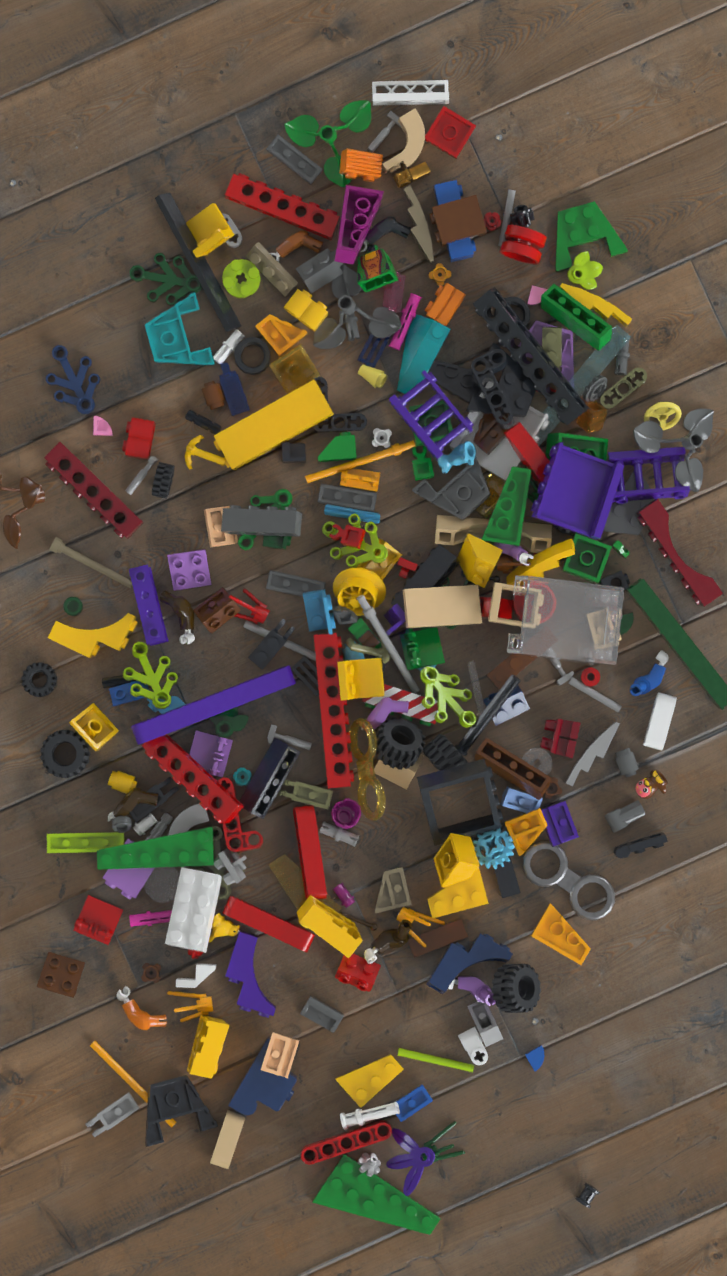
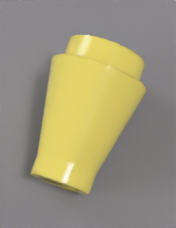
M364 364L358 371V375L362 376L374 388H382L388 376L384 374V371Z

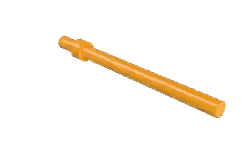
M412 440L400 445L397 443L391 445V448L305 476L306 482L310 483L391 455H400L403 451L416 447L415 442Z
M94 1041L90 1047L148 1103V1093ZM173 1118L165 1120L171 1128L177 1123Z

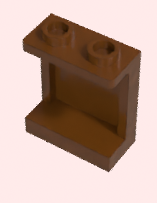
M476 195L434 206L431 209L432 213L429 214L432 225H436L435 238L437 243L441 242L442 247L448 243L472 236L486 235L487 230Z

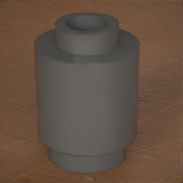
M630 748L616 752L615 760L620 774H625L626 778L637 774L636 770L639 767Z

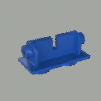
M134 681L109 688L113 707L146 698L141 695L138 697L131 695L130 689L133 684H140L142 688L150 691L149 686L139 681ZM134 688V689H133L135 692H139V691H140V690L137 689V688Z

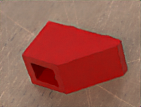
M479 597L481 617H489L492 597ZM500 599L498 618L512 619L513 600Z

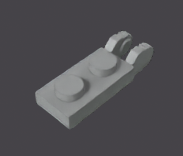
M128 1092L97 1113V1116L88 1121L86 1126L91 1127L95 1122L101 1120L104 1126L92 1133L96 1137L105 1130L108 1131L140 1109L130 1092Z

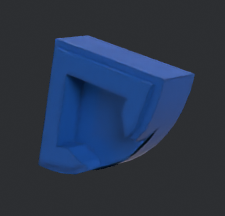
M542 1045L525 1054L534 1071H537L544 1061Z

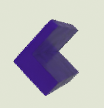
M395 604L383 615L392 626L386 632L388 636L406 622L405 612L398 604Z

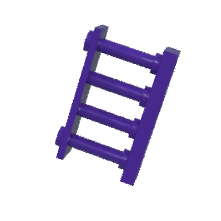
M424 370L421 373L424 378L421 382L402 397L399 396L397 398L394 394L388 399V402L433 457L439 460L443 456L441 452L444 450L443 447L464 430L471 434L473 432L472 426L474 425L467 416L464 418L437 386L435 376L431 372L427 373ZM430 385L436 394L417 410L409 412L405 408L406 403ZM442 400L449 409L428 426L421 427L417 422L419 417ZM454 414L461 424L440 441L433 442L429 437L431 432Z
M660 448L655 453H647L643 450L608 452L607 462L634 466L636 490L625 491L622 471L613 502L624 504L634 500L683 499L687 497L690 487H682L675 477L676 465L680 461H684L685 448ZM662 462L672 463L675 487L663 488ZM647 463L653 465L656 489H644L641 465Z
M147 564L129 569L147 645L153 646L169 642L151 567H148Z

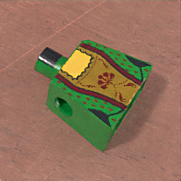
M369 245L367 247V254L358 258L357 283L365 293L398 281L390 257L384 249H378L377 245Z

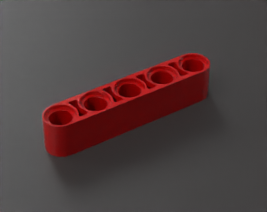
M314 806L294 807L293 816L306 900L310 895L318 900L326 899L327 890Z
M231 895L222 911L226 916L304 952H308L315 937L314 933Z
M380 1120L308 1144L302 1149L301 1159L305 1164H315L386 1140L391 1136V1125L386 1120ZM381 1125H385L389 1129L384 1135L377 1131ZM361 1132H368L370 1138L367 1141L361 1140L359 1137ZM349 1138L352 1144L349 1147H344L341 1144V1140ZM331 1144L334 1149L332 1152L326 1153L323 1151V1146ZM307 1150H312L315 1153V1157L307 1159L304 1153Z

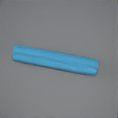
M326 504L324 509L325 515L348 519L351 514H357L361 521L373 522L375 524L380 522L381 515L379 513Z

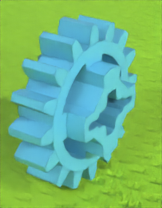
M499 828L496 831L484 832L483 835L477 834L479 840H474L473 843L476 846L475 852L481 866L485 864L486 868L489 869L493 865L494 869H497L498 864L504 867V861L510 862L508 856L514 855L511 849H514L515 846L511 843L513 840L511 836H508L507 831L502 833V830ZM501 839L505 841V846L501 844ZM481 850H483L484 852H486V853H485L486 857H484V856L482 855Z

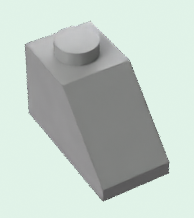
M477 1001L467 1006L486 1047L503 1039L489 1006L485 1002L480 1003Z

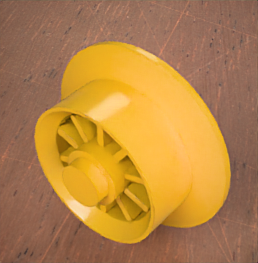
M364 568L343 570L335 577L333 582V592L339 606L352 610L357 616L364 615V610L357 600L358 596L364 595L369 605L373 606V608L378 607L386 596V587L383 580L374 572Z

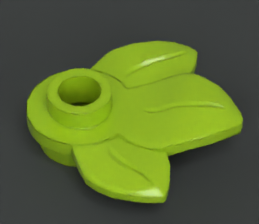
M585 251L574 258L573 266L569 268L567 277L573 284H580L584 289L591 290L597 287L594 278L601 274L603 266L596 261H590L589 253ZM576 271L579 272V274H580L579 277H577V276L575 275V272H576Z

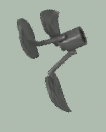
M342 264L340 268L343 274L332 281V293L339 299L338 306L341 309L339 311V323L333 318H325L314 332L313 346L320 349H332L343 343L346 337V331L341 327L344 314L350 315L357 311L368 320H371L369 330L377 338H387L401 329V321L394 311L386 307L376 308L373 312V317L359 309L350 297L358 295L362 289L357 283V272Z
M696 409L687 413L683 420V426L689 433L682 438L661 439L663 431L660 425L654 421H645L634 428V439L637 445L647 453L658 452L660 443L682 442L683 447L690 451L686 455L685 461H680L676 465L675 477L682 486H689L691 491L698 492L703 481V467L697 458H689L692 453H695V448L700 447L703 444V440L710 436L713 427L714 410Z

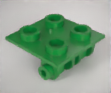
M437 627L415 632L413 629H406L405 634H400L407 671L445 663Z

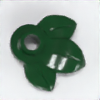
M238 707L214 715L210 719L215 724L216 734L219 737L227 738L234 731H241L246 726L248 716L238 715ZM222 725L228 726V730L226 732L221 731Z

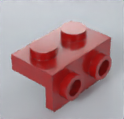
M352 954L349 958L343 955L335 978L344 984L356 986L361 991L370 992L381 965L375 962L368 964L365 958Z

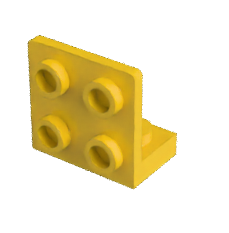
M216 203L210 204L186 222L198 243V247L193 250L196 257L208 255L234 236L233 231Z
M381 658L337 662L341 700L382 697L385 695Z

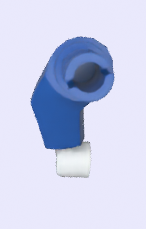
M661 650L656 656L660 663H655L649 674L635 679L633 685L630 686L632 688L630 693L633 696L647 694L661 684L666 668L663 666L669 659L667 653Z

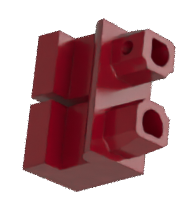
M563 719L546 720L544 730L553 731L554 733L552 739L542 737L540 747L550 750V753L573 758L577 741L563 739L560 736L577 740L581 723Z

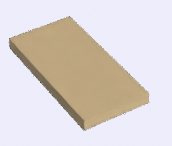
M478 585L403 590L406 628L482 623Z

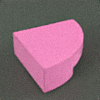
M532 285L527 305L541 303V295L548 289Z
M94 416L93 435L113 436L108 422L101 417Z

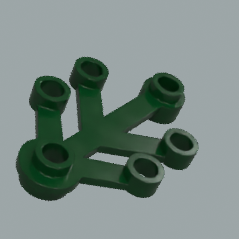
M157 253L154 256V261L157 265L161 266L166 275L144 271L143 267L139 265L133 266L129 272L131 279L136 282L146 279L164 283L157 289L150 290L147 293V298L150 302H156L160 295L175 285L183 287L174 294L171 293L166 296V302L170 306H174L178 299L187 293H199L202 290L198 278L190 273L184 259L180 256H176L173 259V265L175 268L180 269L185 278L175 275L166 262L163 253ZM158 256L163 257L162 262L156 260ZM177 259L182 260V264L179 266L175 264ZM140 271L141 276L135 277L134 273ZM193 281L197 282V286L195 288H192L190 286L191 282ZM151 293L156 294L155 299L149 298ZM171 296L175 297L173 303L168 301V298Z

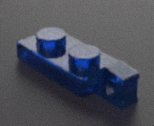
M228 362L220 364L223 374L219 375L220 383L232 417L250 411L238 374H236L235 370L230 371Z

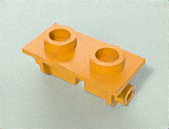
M352 468L341 473L340 486L377 492L380 473Z

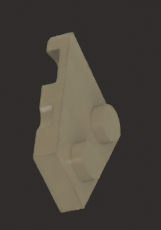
M403 867L384 871L375 913L412 905Z

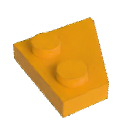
M271 314L255 326L278 356H281L308 334L306 330L295 327L291 323L282 321Z
M540 808L504 822L519 856L525 853L548 826Z

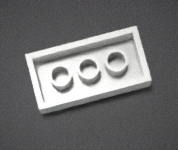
M181 867L165 944L206 953L222 876Z

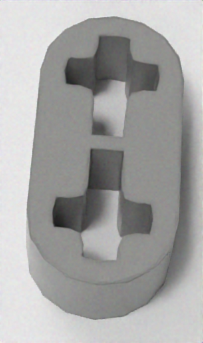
M222 214L225 220H228L227 223L234 236H239L237 243L229 242L230 239H228L226 244L231 248H237L242 243V235L231 217L227 214Z

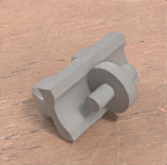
M228 848L218 854V857L214 860V865L218 870L225 866L229 873L223 876L227 885L235 882L237 884L246 878L242 870L247 868L243 863L247 857L244 855L240 858L237 852L231 854Z

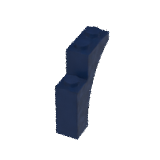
M480 933L476 937L468 952L465 951L466 948L463 945L451 943L426 985L443 995L455 977L464 969L485 961L506 963L510 960L513 953L510 952L509 947L504 944L498 945L490 935L485 933L483 935Z

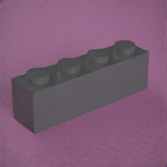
M230 505V508H223L221 531L226 534L300 537L302 513L293 507H285V510H278L277 507L271 506L266 507V509L248 506V509H241V506Z

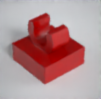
M400 557L397 566L402 567L399 577L406 579L409 571L415 573L418 564Z

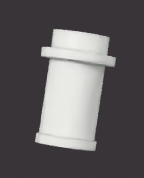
M149 813L138 824L135 823L133 829L139 836L145 835V832L158 823V821Z

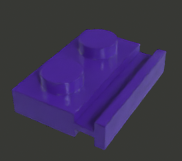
M566 801L541 810L548 825L545 830L552 847L579 837Z

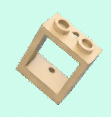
M495 582L488 622L534 629L540 623L541 614H538V607L542 606L544 595L541 594L540 589ZM502 590L534 595L530 623L498 618Z

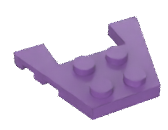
M536 320L529 331L542 347V327L557 326ZM562 328L561 373L574 388L573 332ZM530 353L526 354V357L533 358Z

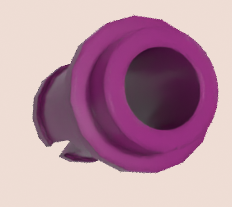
M343 882L332 889L341 900V905H344L345 908L355 902L353 899L355 897L350 895Z

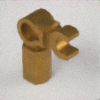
M423 162L413 168L405 169L395 174L393 178L397 187L402 188L410 184L411 180L414 182L429 175L431 172L427 163Z

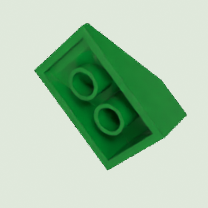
M547 433L546 457L549 461L551 459L549 453L552 446L559 442H562L564 446L605 461L607 460L608 439L564 433Z

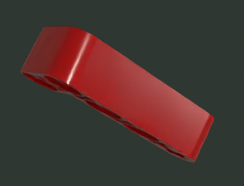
M228 778L219 779L218 782L222 786L224 782L230 785L227 790L236 798L233 782ZM218 798L220 808L222 806V800L221 798ZM239 813L233 819L237 821L235 829H228L227 823L222 822L226 845L230 851L239 853L255 850L263 845L264 839L259 832L242 831ZM252 835L259 836L260 841L257 845L250 844L249 839ZM235 838L241 842L240 847L237 849H233L230 846L231 841Z

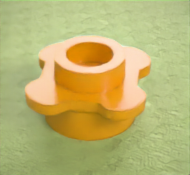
M441 263L436 264V268L429 272V278L435 280L438 286H443L444 281L451 277V271L443 267Z

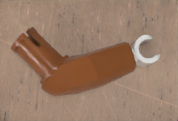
M300 230L286 238L276 248V253L270 254L276 256V260L279 262L280 256L285 258L292 251L303 246L319 253L324 242L309 236L308 231Z

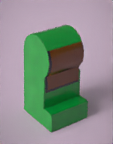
M362 618L358 619L356 623L348 628L361 645L377 649L382 647L381 642Z

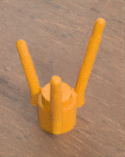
M406 907L401 909L396 919L399 922L408 920L412 924L415 920L430 926L429 922L423 920L426 919L445 925L444 921L416 912L410 908L407 909ZM410 929L409 934L425 948L426 944Z
M167 992L168 995L200 999L196 1000L197 1005L174 1009V1012L198 1010V1013L182 1018L180 1022L197 1018L200 1015H209L208 1012H213L212 997H207L206 993Z

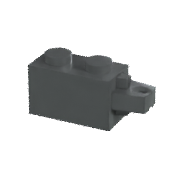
M327 248L296 268L302 282L310 293L315 292L343 274L340 268L343 263L334 261L336 250L330 252Z

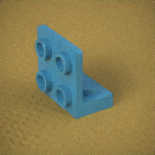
M325 589L303 593L309 632L328 628L329 635L333 634L332 629L336 628L333 613H329V610H333L330 594L326 595Z

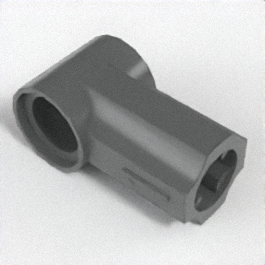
M637 800L604 816L614 833L646 814L641 803Z

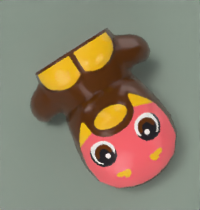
M652 770L650 777H645L636 784V793L643 799H649L658 789L665 794L668 781L660 771Z

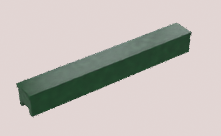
M638 579L629 588H626L625 591L718 709L723 710L727 706V684L644 579Z

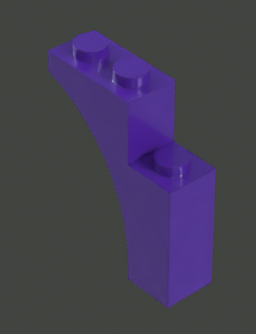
M240 931L225 976L229 977L228 981L237 984L240 981L243 982L237 1001L240 1009L251 1012V1009L259 1011L258 1015L269 1018L270 1015L274 1016L276 1006L260 990L253 966L254 950L258 936Z

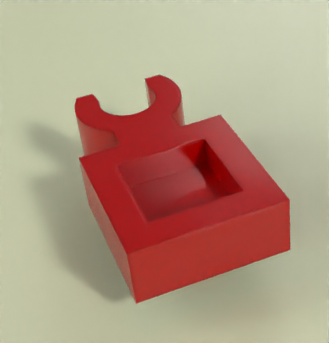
M337 524L332 526L338 530V533L336 535L330 534L329 537L331 539H341L340 543L342 545L360 549L366 532L364 529L346 525L345 530H343Z

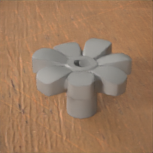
M363 1153L358 1159V1164L362 1165L359 1168L361 1173L367 1171V1176L372 1177L373 1174L380 1172L379 1166L381 1162L374 1153H371L370 1156L368 1153Z

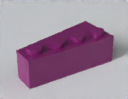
M346 185L335 262L354 264L379 210L384 191Z

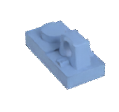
M507 786L503 792L500 804L507 808L528 813L538 809L543 798L541 797L540 800H537L524 791Z

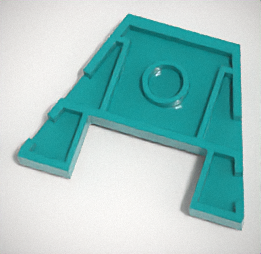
M195 292L145 324L155 362L215 365L210 347L191 352L181 315L200 310Z

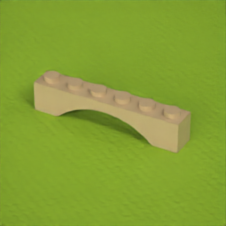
M437 515L435 544L456 545L464 542L468 533L482 539L490 519L466 517L464 520H461L456 516ZM523 522L520 540L522 548L529 552L539 553L551 547L552 525Z

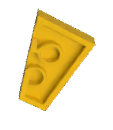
M390 1054L350 1073L339 1076L335 1080L362 1108L402 1072L404 1068Z

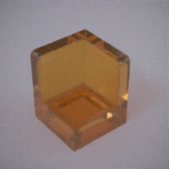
M597 401L585 403L589 409L577 418L576 423L587 433L602 430L608 410Z

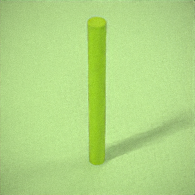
M402 1048L398 1050L397 1056L473 1072L474 1069L473 1064Z

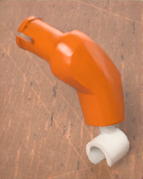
M125 986L123 988V993L119 989L117 999L124 1001L125 1004L122 1005L129 1021L137 1028L147 1031L150 1027H166L167 1021H159L166 1020V1015H149L139 1008L134 999L129 1000L130 989Z

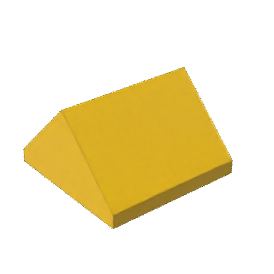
M94 703L69 722L95 751L101 749L119 732Z

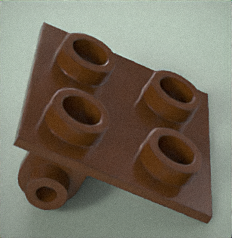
M48 952L37 987L74 998L85 962Z

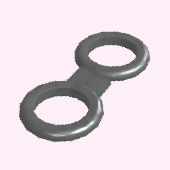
M540 841L526 850L522 864L525 876L538 886L550 887L558 884L569 892L570 904L578 916L586 920H598L605 917L612 910L615 903V892L612 885L606 878L599 875L579 877L568 869V859L565 851L559 845L552 847L550 841ZM541 849L554 851L560 860L558 873L549 879L536 877L530 867V860L533 854ZM589 882H596L602 885L607 893L605 906L597 912L583 910L577 901V894L580 888Z

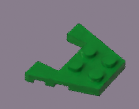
M595 201L558 211L556 272L573 266L568 248L605 238L611 257L628 252L627 247Z

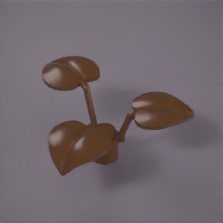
M0 472V490L20 492L22 495L24 507L14 512L11 516L5 515L3 520V532L7 541L12 547L18 549L21 527L15 517L27 509H32L34 504L44 503L45 493L41 488L42 485L35 483L29 477L21 478L19 488L4 487L1 485L2 475Z

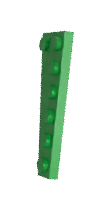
M213 827L97 850V870L214 865Z

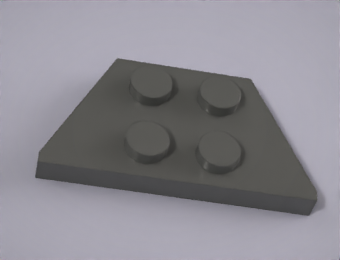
M634 470L624 485L625 491L636 490ZM643 477L644 489H651ZM654 499L634 500L624 504L613 502L603 531L639 535L643 526L637 520L638 514L636 512Z

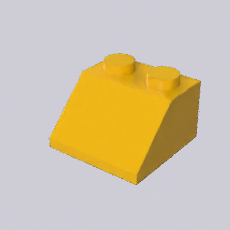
M468 533L457 557L467 580L485 588L503 550Z
M450 833L433 858L441 887L444 888L471 878L479 867V861L471 837Z

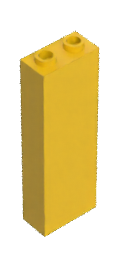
M312 380L214 435L216 440L213 442L218 451L222 450L227 468L231 467L232 470H236L281 445L282 442L290 440L333 416L334 413L317 382Z

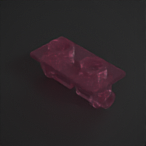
M396 272L398 281L385 285L382 307L388 308V311L401 313L406 276Z

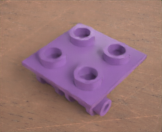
M205 549L167 555L174 591L211 585Z
M196 730L189 755L209 774L223 777L233 740Z

